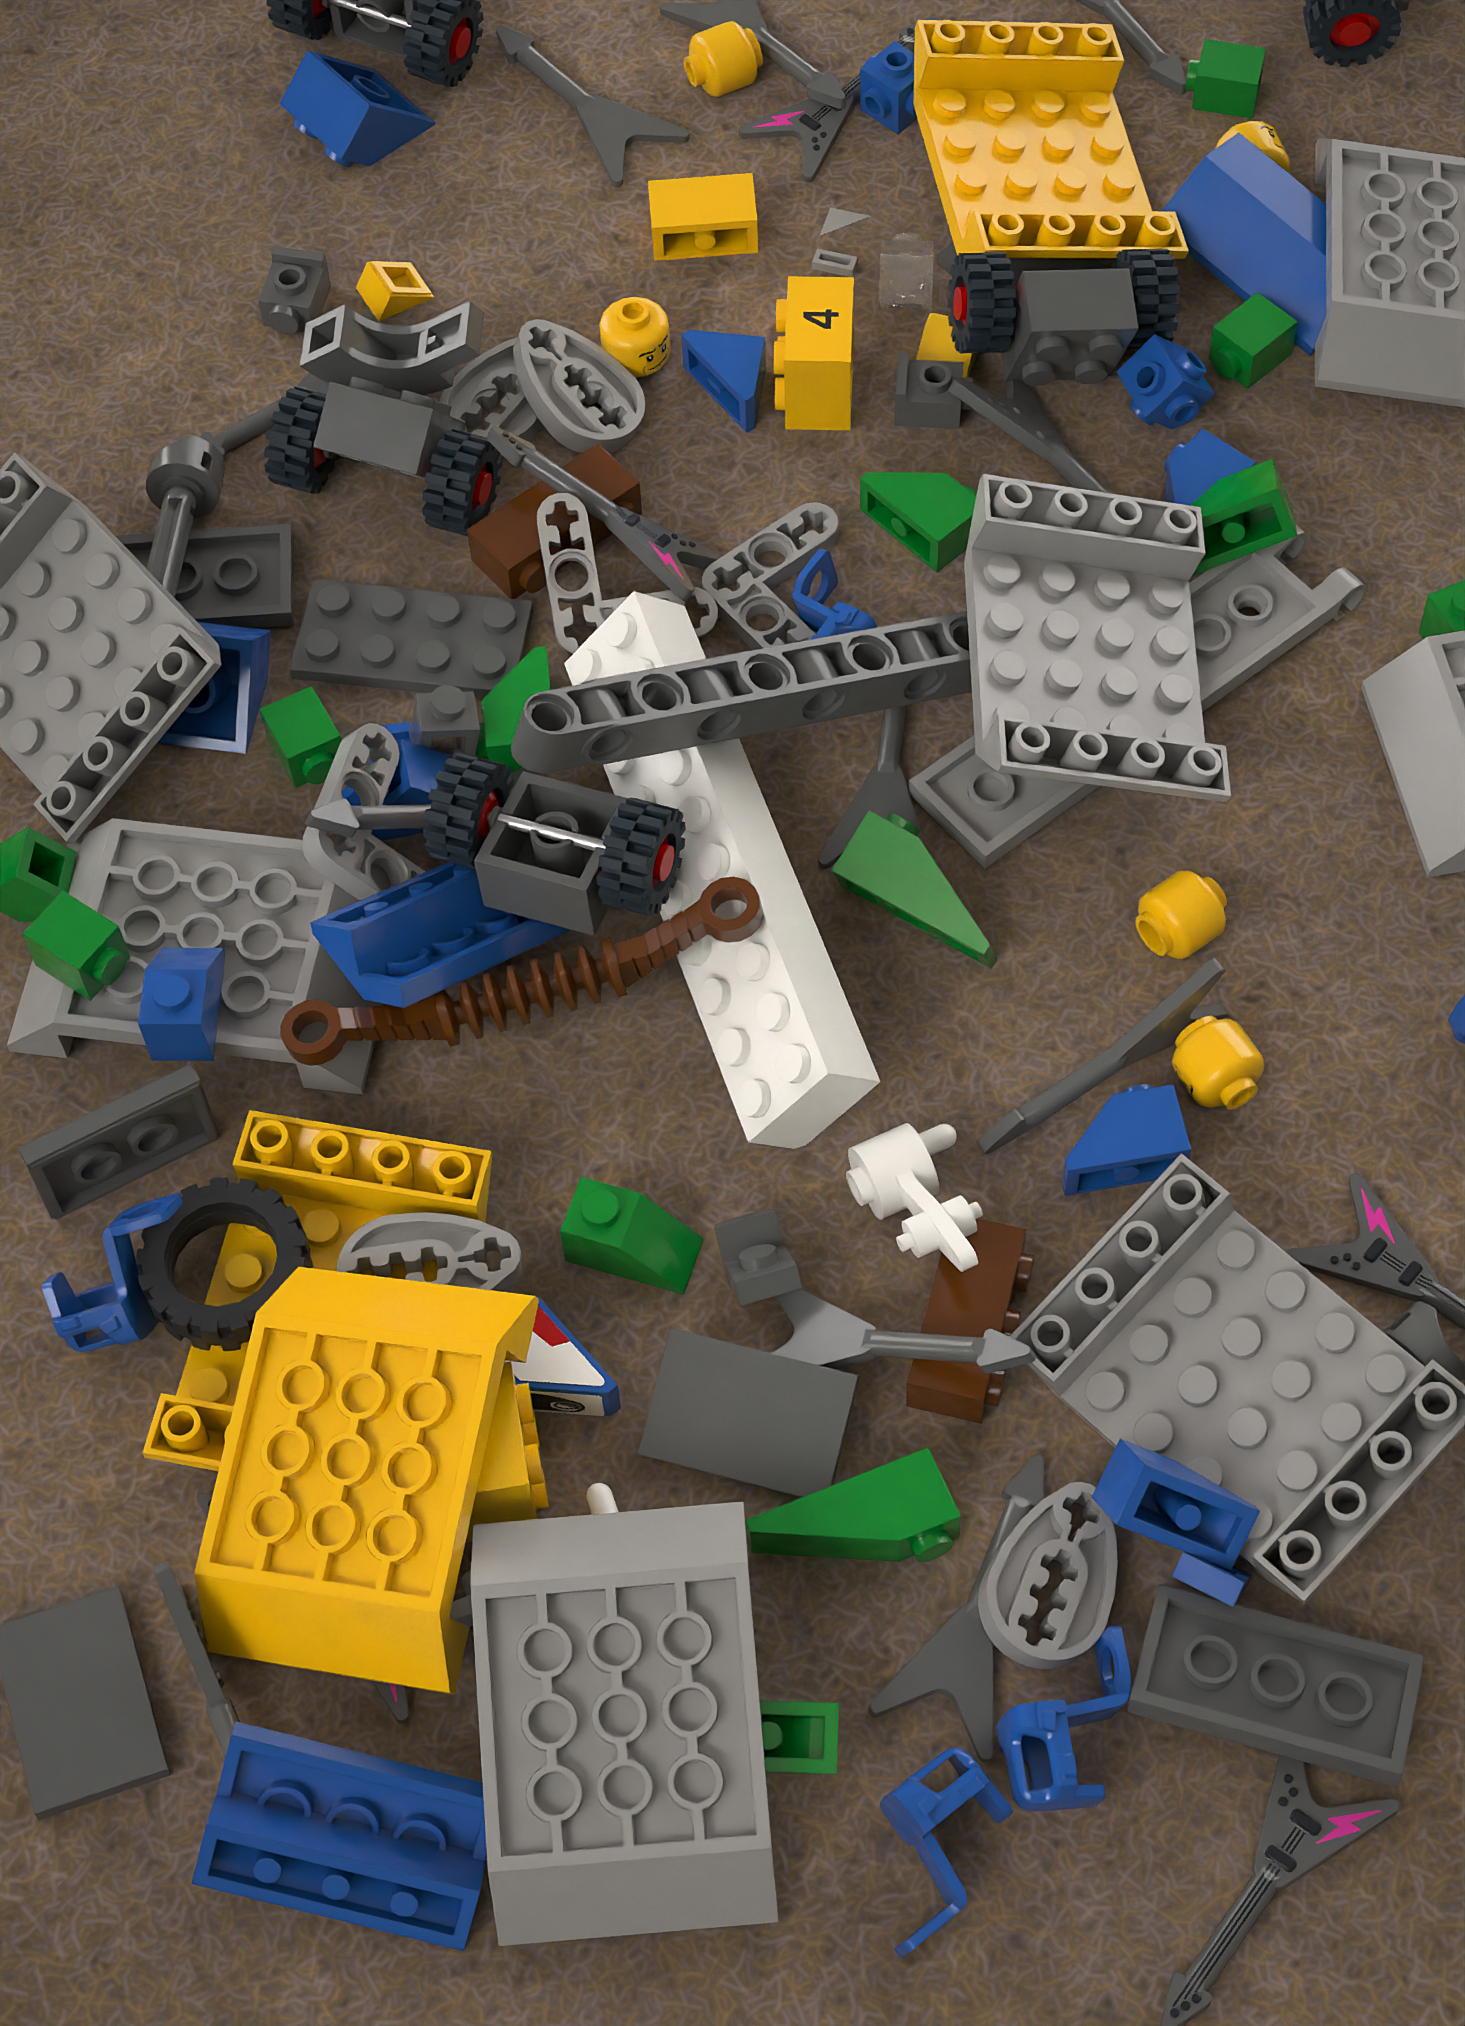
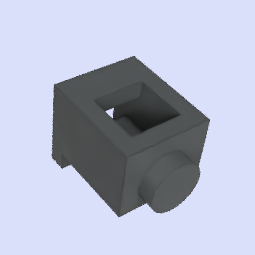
M274 246L271 253L273 262L258 299L263 325L272 327L275 331L282 334H293L297 331L305 332L306 323L321 316L331 288L325 253Z
M898 352L895 426L960 429L961 410L972 411V408L949 391V387L956 377L973 384V378L963 377V362L909 360V352Z
M444 685L436 688L431 693H416L412 718H409L408 722L410 742L431 749L432 738L456 737L457 748L432 749L453 756L455 753L475 756L480 726L474 691L462 692L457 687Z

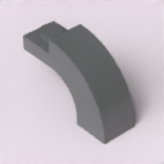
M468 301L426 322L415 325L395 326L369 320L344 304L306 323L300 367L328 383L331 381L345 386H349L352 376L384 385V388L400 392L401 394L403 390L421 395L442 391L453 386L456 366L480 356L484 312L473 302Z

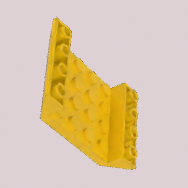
M917 20L914 43L913 105L957 255L959 253L1004 252L1006 258H1117L1116 255L1123 249L1170 250L1169 254H1172L1174 258H1186L1189 250L1176 212H1158L1151 209L1113 95L1124 58L1112 24Z
M249 1110L232 1165L238 1182H240V1178L255 1181L259 1189L266 1191L269 1187L282 1196L287 1207L290 1205L293 1207L300 1219L309 1243L313 1269L336 1271L341 1250L351 1235L366 1223L383 1216L418 1212L440 1213L476 1219L485 1223L492 1152ZM230 1223L228 1225L206 1296L205 1305L221 1306L237 1303L259 1291L273 1273L277 1260L276 1245L268 1234L255 1226ZM436 1260L424 1262V1271L421 1273L427 1282L437 1280L439 1268ZM396 1264L392 1266V1275L388 1277L405 1280L406 1275L409 1273H407L404 1264ZM373 1270L361 1272L362 1275L374 1276ZM249 1342L241 1343V1349L235 1351H223L221 1346L211 1345L209 1351L191 1345L176 1396L164 1393L160 1395L142 1452L145 1458L219 1471Z
M298 1267L255 1315L195 1567L194 1576L204 1633L208 1642V1652L455 1695L470 1627L449 1618L504 1361L526 1363L539 1299L536 1296Z

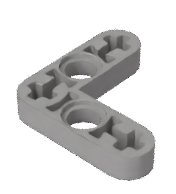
M556 493L548 496L541 503L537 512V529L555 637L559 647L566 654L572 656L580 648L575 638H566L564 630H569L573 627L572 608L569 607L560 611L558 602L577 603L591 596L594 606L582 605L584 622L587 626H596V629H598L628 597L602 601L588 514L585 506L577 497L569 493ZM565 506L568 515H577L579 521L570 524L571 545L583 541L585 550L565 549L550 555L549 546L561 547L557 526H547L546 519L554 517L555 507ZM577 561L586 568L588 580L580 590L566 591L557 584L555 572L557 567L563 562ZM695 587L690 599L695 600L697 608H706L708 612L707 616L700 619L699 628L694 629L697 638L700 639L713 630L718 618V607L715 599L708 591ZM672 590L645 594L685 606V601L681 600Z
M817 502L805 503L734 548L705 569L702 576V589L708 591L715 599L718 607V616L752 650L784 645L785 643L782 639L786 634L787 644L810 640L813 635H816L771 589L803 569L819 549L830 551L836 545L839 537L838 516L832 508L825 504ZM809 524L816 528L823 524V533L818 534L816 531L810 530L804 534V525ZM798 540H799V550H797L796 547H795V545H794V543H795L796 541H798ZM766 551L779 552L786 558L782 564L776 567H765L756 561V558ZM742 565H745L747 572L744 574L742 572ZM723 581L730 585L737 581V590L732 592L725 587L718 591L717 582ZM757 614H768L778 621L772 629L767 631L754 630L747 624L748 620Z
M368 723L344 737L339 745L314 809L342 799V785L352 788L358 794L361 806L383 804L400 755L395 738L385 727ZM369 756L373 763L365 767L363 770L358 769L365 765L367 758ZM308 826L303 835L302 848L309 865L358 900H363L383 891L371 878V864L379 865L386 871L390 887L425 873L420 867L371 834L372 830H357L352 838L337 834L334 843L327 837L332 833ZM332 847H333V849L338 853V855H336V854L332 851Z

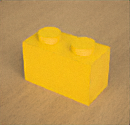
M752 173L648 181L654 261L758 253L757 213Z

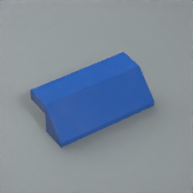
M1237 133L1201 160L1161 212H1176L1189 250L1188 254L1244 301H1247L1258 292L1298 321L1294 343L1310 356L1315 352V343L1326 318V204L1242 134Z
M450 862L310 922L312 934L364 1000L403 1008L571 930L484 906L476 869Z
M236 1721L231 1733L216 1797L206 1823L191 1884L464 1951L481 1890L487 1858L483 1783Z

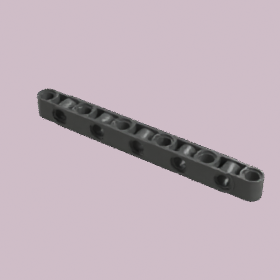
M967 611L598 678L580 685L541 691L531 695L525 701L511 744L512 756L520 766L529 771L550 773L591 764L604 765L971 693Z

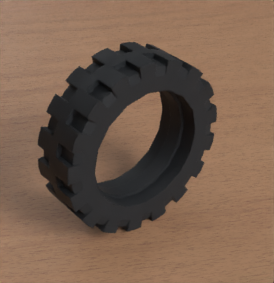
M216 1178L210 1180L209 1186L198 1189L197 1184H193L181 1190L183 1204L168 1220L144 1228L141 1235L144 1247L143 1249H137L136 1265L140 1271V1276H138L140 1286L155 1318L159 1323L163 1322L167 1331L174 1338L182 1341L186 1337L190 1339L193 1347L210 1351L211 1345L221 1346L223 1351H235L241 1349V1343L249 1342L256 1312L298 1267L313 1268V1263L310 1257L309 1243L300 1219L291 1205L287 1207L284 1204L283 1198L279 1193L269 1187L266 1191L259 1189L257 1182L240 1178V1182L237 1184L229 1183L227 1178ZM238 1223L255 1226L271 1237L277 1251V1260L273 1273L259 1291L242 1301L221 1306L194 1303L183 1296L176 1287L173 1271L179 1254L192 1238L213 1226Z

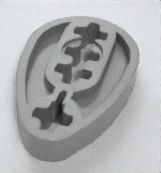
M535 319L526 322L520 329L513 350L516 373L527 401L548 432L562 445L579 453H584L596 444H599L609 454H612L627 445L635 436L645 412V397L637 379L615 357L596 343L573 330L546 320ZM531 343H532L535 347H537V349H534L533 347H531V346H530ZM545 345L547 348H549V351H547L542 346ZM566 381L568 382V384L572 385L571 388L565 384ZM577 384H581L584 387L583 391L579 389ZM583 401H585L589 405L595 404L597 402L599 405H601V409L599 410L595 406L585 408L582 405ZM601 420L609 425L604 426L603 424H601ZM615 422L619 425V427L617 428L615 425L610 423Z
M518 337L505 341L477 357L454 377L453 386L444 389L442 392L440 403L452 407L449 416L465 422L466 426L476 428L483 421L482 408L492 410L498 404L497 391L507 392L512 387L516 388V395L506 393V396L501 400L502 414L490 413L485 417L486 430L475 429L471 434L487 437L491 427L496 426L531 442L544 426L527 401L517 377L513 350ZM531 343L530 346L533 347L534 349H537V347H535V346ZM545 345L542 346L547 351H549V348H547Z
M418 1212L383 1216L360 1227L343 1246L336 1269L338 1272L361 1274L365 1270H373L374 1276L389 1278L388 1276L392 1275L393 1265L404 1264L407 1273H409L406 1275L405 1280L507 1292L518 1283L523 1273V1259L518 1241L509 1232L476 1219L452 1214ZM499 1251L500 1257L503 1259L500 1263L501 1270L488 1272V1267L484 1263L487 1260V1252ZM436 1260L439 1268L437 1280L427 1282L421 1273L424 1271V1262Z
M1084 1482L1069 1483L1041 1500L1012 1529L994 1554L982 1578L978 1593V1609L982 1625L990 1640L1004 1655L1024 1666L1037 1669H1054L1068 1665L1080 1658L1097 1642L1107 1625L1115 1596L1118 1569L1117 1541L1112 1519L1092 1498L1096 1487ZM1075 1502L1084 1507L1082 1517L1087 1521L1068 1539L1072 1528L1070 1524L1071 1513L1068 1509ZM1052 1560H1057L1063 1564L1061 1575L1066 1578L1054 1589L1051 1595V1603L1059 1609L1053 1608L1044 1617L1040 1624L1039 1633L1045 1638H1042L1033 1646L1025 1641L1027 1630L1020 1625H1024L1038 1608V1600L1029 1594L1036 1595L1047 1583L1049 1571L1044 1567Z

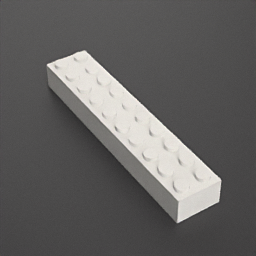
M633 591L564 665L574 686L593 679L706 659L685 606ZM739 738L604 764L603 766L614 795L625 798H637L679 809L684 815L682 821L685 822L686 830L681 837L685 838V847L679 854V857L683 859L681 867L676 868L674 874L677 878L674 888L669 887L668 889L669 899L666 904L661 905L660 914L663 922L667 919L670 921L673 916L682 910L684 912L685 909L697 902L708 885L720 878L733 876L742 878L756 888L762 904L763 919L760 927L752 936L739 942L727 943L716 940L711 935H706L696 943L692 941L690 947L684 951H679V954L676 956L748 1142L792 1149L807 1145L879 1084L880 1079ZM728 900L716 909L715 915L721 919H734L745 911L747 904L739 900Z

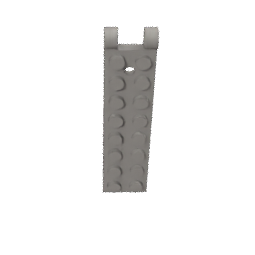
M1297 525V536L1209 569L1189 583L1202 712L1331 619L1338 621L1345 616L1339 610L1342 603L1352 611L1363 601L1367 593V586L1345 567L1332 572L1320 585L1311 590L1284 566L1286 562L1280 558L1282 552L1285 551L1290 557L1295 558L1304 550L1308 541V535ZM1243 607H1252L1259 612V615L1246 616L1239 613V610ZM975 735L909 780L910 796L984 869L1099 787V785L997 772L976 755Z

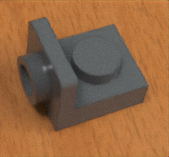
M764 1209L718 1222L715 1225L714 1230L725 1275L730 1288L741 1306L802 1289L797 1264L784 1246L778 1217L773 1209Z

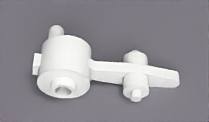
M905 1123L848 1149V1157L851 1170L846 1172V1178L851 1192L859 1205L869 1204L875 1216L880 1220L907 1208L913 1215V1217L902 1221L904 1234L896 1237L897 1244L902 1252L911 1249L914 1255L920 1258L939 1249L961 1272L978 1265L976 1253L965 1237L977 1232L975 1219L983 1216L981 1207L977 1202L968 1205L961 1195L942 1204L933 1197L939 1194V1181L930 1156L954 1145L957 1134L952 1126L940 1124L918 1134L910 1124Z

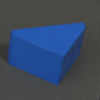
M688 330L681 334L683 367L746 433L754 429L766 374L765 337Z

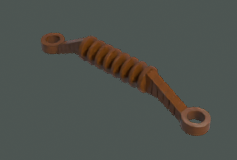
M734 876L720 878L710 883L702 892L700 899L685 909L684 912L682 910L673 916L670 921L667 919L657 928H652L643 937L639 935L630 938L628 941L626 939L615 943L612 942L611 936L602 939L600 959L595 960L583 944L578 946L577 965L573 967L570 966L561 951L554 953L553 973L548 974L537 958L530 961L529 980L524 981L514 965L508 966L505 987L500 988L494 977L488 972L483 974V993L477 995L467 979L459 983V1000L454 1002L445 989L433 994L434 996L420 1000V1003L416 1002L405 1008L388 1005V1007L371 1006L372 1008L355 1007V1009L333 1007L328 1002L317 999L306 1000L293 1006L285 1014L280 1025V1036L291 1057L299 1063L309 1066L321 1065L334 1059L342 1051L345 1042L348 1040L363 1041L365 1038L366 1041H380L382 1038L383 1040L397 1041L398 1038L399 1040H414L415 1038L416 1040H431L433 1038V1040H447L450 1047L460 1044V1025L467 1024L476 1039L484 1037V1018L489 1016L500 1032L507 1030V1013L510 1010L515 1011L524 1025L530 1024L531 1004L538 1003L547 1018L554 1017V1003L557 996L562 997L571 1011L578 1009V990L585 989L594 1004L601 1003L602 983L605 982L610 984L618 997L628 995L626 987L637 982L639 977L643 978L652 972V968L656 969L666 962L665 959L670 960L679 954V951H684L690 947L692 941L696 943L706 935H711L716 940L727 943L742 941L752 936L760 927L763 919L760 896L754 885L745 879ZM728 900H739L747 904L745 911L734 919H721L715 915L716 909ZM314 1022L328 1024L327 1032L320 1040L313 1043L299 1041V1035L307 1025Z

